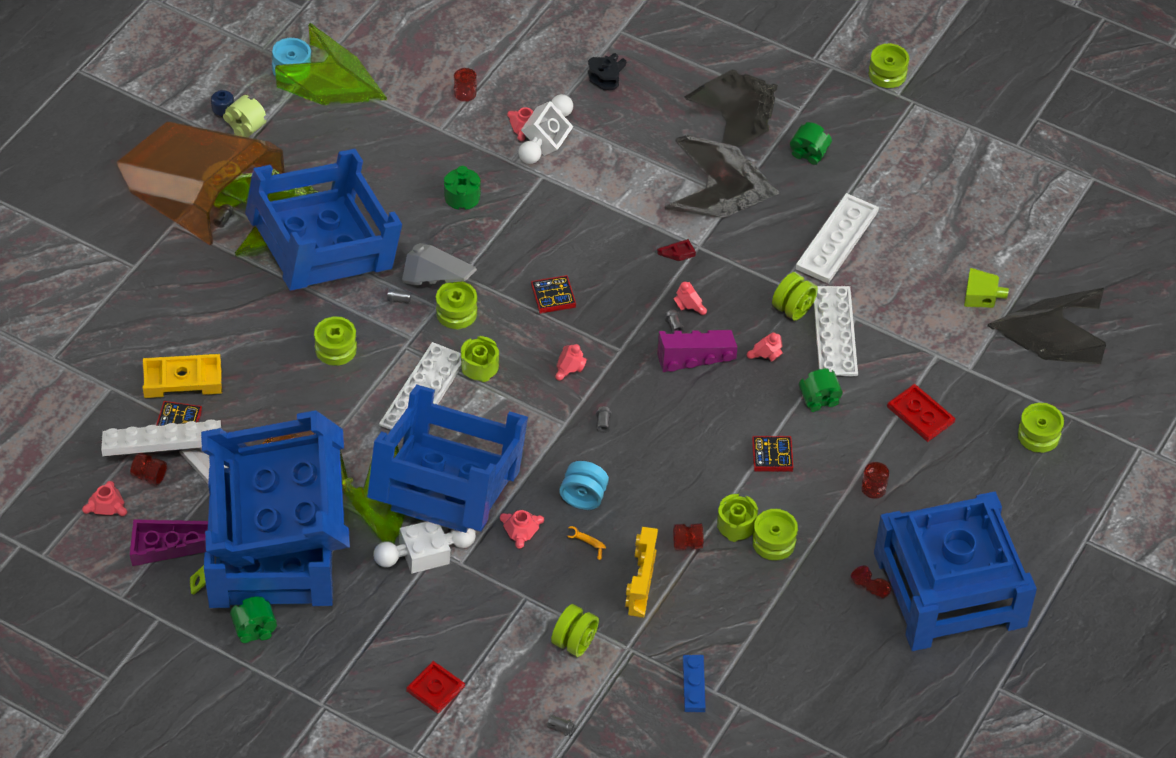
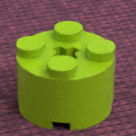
M478 336L477 339L471 340L470 338L463 343L461 347V369L464 375L474 380L487 382L497 373L499 369V349L495 341L488 337Z
M731 494L723 498L717 515V527L720 533L731 542L750 537L754 532V523L758 516L757 504L752 498L748 496L742 497L739 494Z

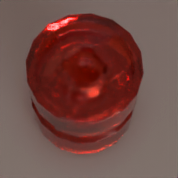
M461 68L454 73V96L460 101L467 102L476 97L477 75L472 69Z
M138 453L132 462L130 474L140 480L145 478L146 482L157 486L165 477L167 463L157 458L152 459L150 455L145 453Z
M872 462L864 469L861 488L864 495L869 498L876 499L886 494L890 473L887 466L883 463Z
M693 523L689 527L685 524H674V549L686 550L688 546L691 549H703L702 523Z

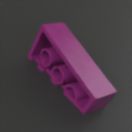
M694 330L688 334H682V331H674L673 334L659 331L657 356L662 371L668 372L734 360L737 358L738 347L732 330H708L707 333Z
M133 519L130 546L132 566L206 552L205 531H208V521Z

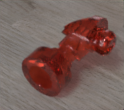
M868 566L857 567L851 573L853 582L856 585H861L863 588L866 587V590L870 591L871 594L878 595L881 598L890 594L891 586L889 582L882 578L871 580L872 572Z

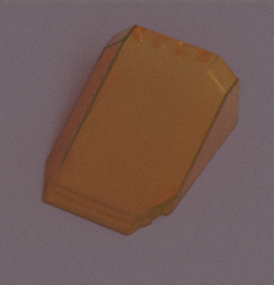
M168 121L117 161V166L122 172V176L126 180L132 194L209 245L213 244L209 212L221 190L251 165L256 167L271 165L273 168L272 175L285 173L283 150L269 141Z

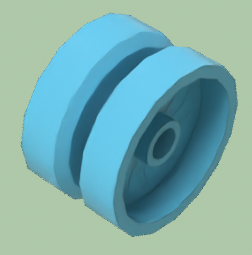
M285 38L275 43L272 50L273 74L284 82L292 83L307 78L311 68V49L309 45L298 38Z
M587 461L573 462L566 470L565 478L560 486V495L563 500L576 508L583 510L595 509L601 504L609 477L601 467Z

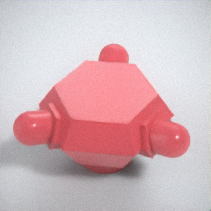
M527 107L521 108L519 111H509L507 113L514 132L518 134L517 138L519 141L525 140L526 136L521 129L534 112Z
M682 282L676 292L677 296L673 298L681 310L685 308L688 310L694 309L699 314L705 315L707 309L703 306V301L690 282Z
M772 332L756 343L753 350L747 352V357L753 359L762 356L765 359L769 358L771 362L783 354L781 350L783 347L781 335Z
M578 344L563 347L556 366L558 372L555 378L558 381L563 380L570 372H581L587 359L583 357Z
M108 481L105 485L100 486L89 498L88 504L83 506L82 511L85 514L94 512V514L112 516L114 513H117L120 516H125L127 509L123 507L124 500L119 490L114 487V482Z
M524 510L516 511L513 514L502 513L499 517L504 523L503 526L509 537L515 541V546L518 549L524 547V542L531 539L540 528L539 525L544 523L545 520L542 515L532 516L531 513Z

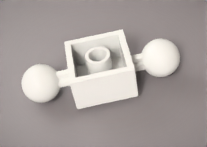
M560 94L555 96L552 101L536 107L521 129L530 140L522 143L518 150L519 158L524 163H536L540 159L541 153L545 156L559 149L573 128L571 123L565 118L573 110V102L570 97Z
M422 522L400 528V545L396 546L391 542H381L375 547L373 556L375 562L382 567H391L396 564L399 557L405 556L412 574L450 564L451 549L449 545L454 544L459 548H467L475 541L476 534L475 530L471 528L466 533L451 529L450 533L444 534L441 525Z

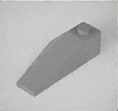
M419 243L407 254L402 281L411 285H421L424 281L435 284L440 280H445L446 283L466 281L477 269L432 245Z

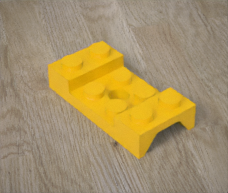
M220 354L143 358L144 398L164 397V392L202 390V395L222 394ZM181 371L186 372L183 376L177 375Z
M642 527L641 534L636 536L635 558H638V566L640 568L638 569V576H633L632 583L627 584L625 607H629V616L645 617L657 551L655 545L658 529Z

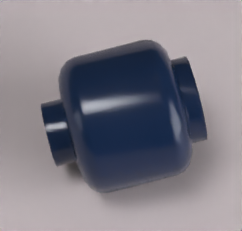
M219 90L211 96L212 111L216 115L223 117L226 109L234 103L233 94L227 90Z

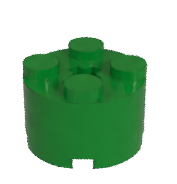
M806 122L805 125L801 124L790 141L792 155L797 159L802 157L811 164L817 165L832 143L829 133L826 135L823 132L824 128L815 123Z
M459 166L444 177L445 202L450 207L458 210L459 208H465L466 210L475 207L479 203L481 180L476 172L468 169L466 166Z
M826 368L815 370L808 374L809 378L805 381L803 378L800 380L799 388L811 412H816L823 406L829 405V407H834L839 404L843 391L833 370L832 372H829V369Z
M251 597L243 600V604L239 607L236 604L232 608L230 616L237 636L242 643L271 638V633L275 630L277 622L269 601H265L263 597Z

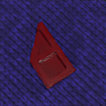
M689 239L658 248L657 254L676 261H682L695 257L696 251Z

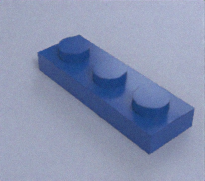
M683 655L684 712H705L704 655Z

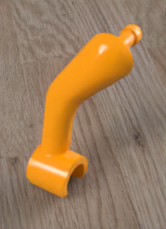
M574 526L568 527L575 529L576 532L574 536H568L569 538H578L594 546V548H598L597 559H602V548L606 549L605 544L592 536L579 532L578 528Z

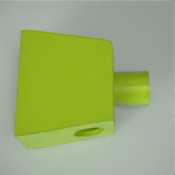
M970 268L964 307L993 308L996 298L1007 299L1009 288L998 287L999 277L997 275Z

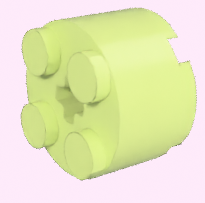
M248 95L241 96L226 109L223 115L224 120L234 129L235 135L239 138L251 136L266 123V120H264L266 113L263 107L254 98L252 100L247 98L249 97Z

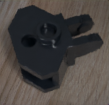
M616 53L609 57L590 58L588 60L589 70L587 71L589 81L603 90H615L619 86V72L626 66L627 61L622 58L617 62L619 56Z

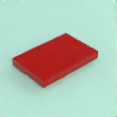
M913 384L887 403V408L927 442L955 423L956 418L916 384Z

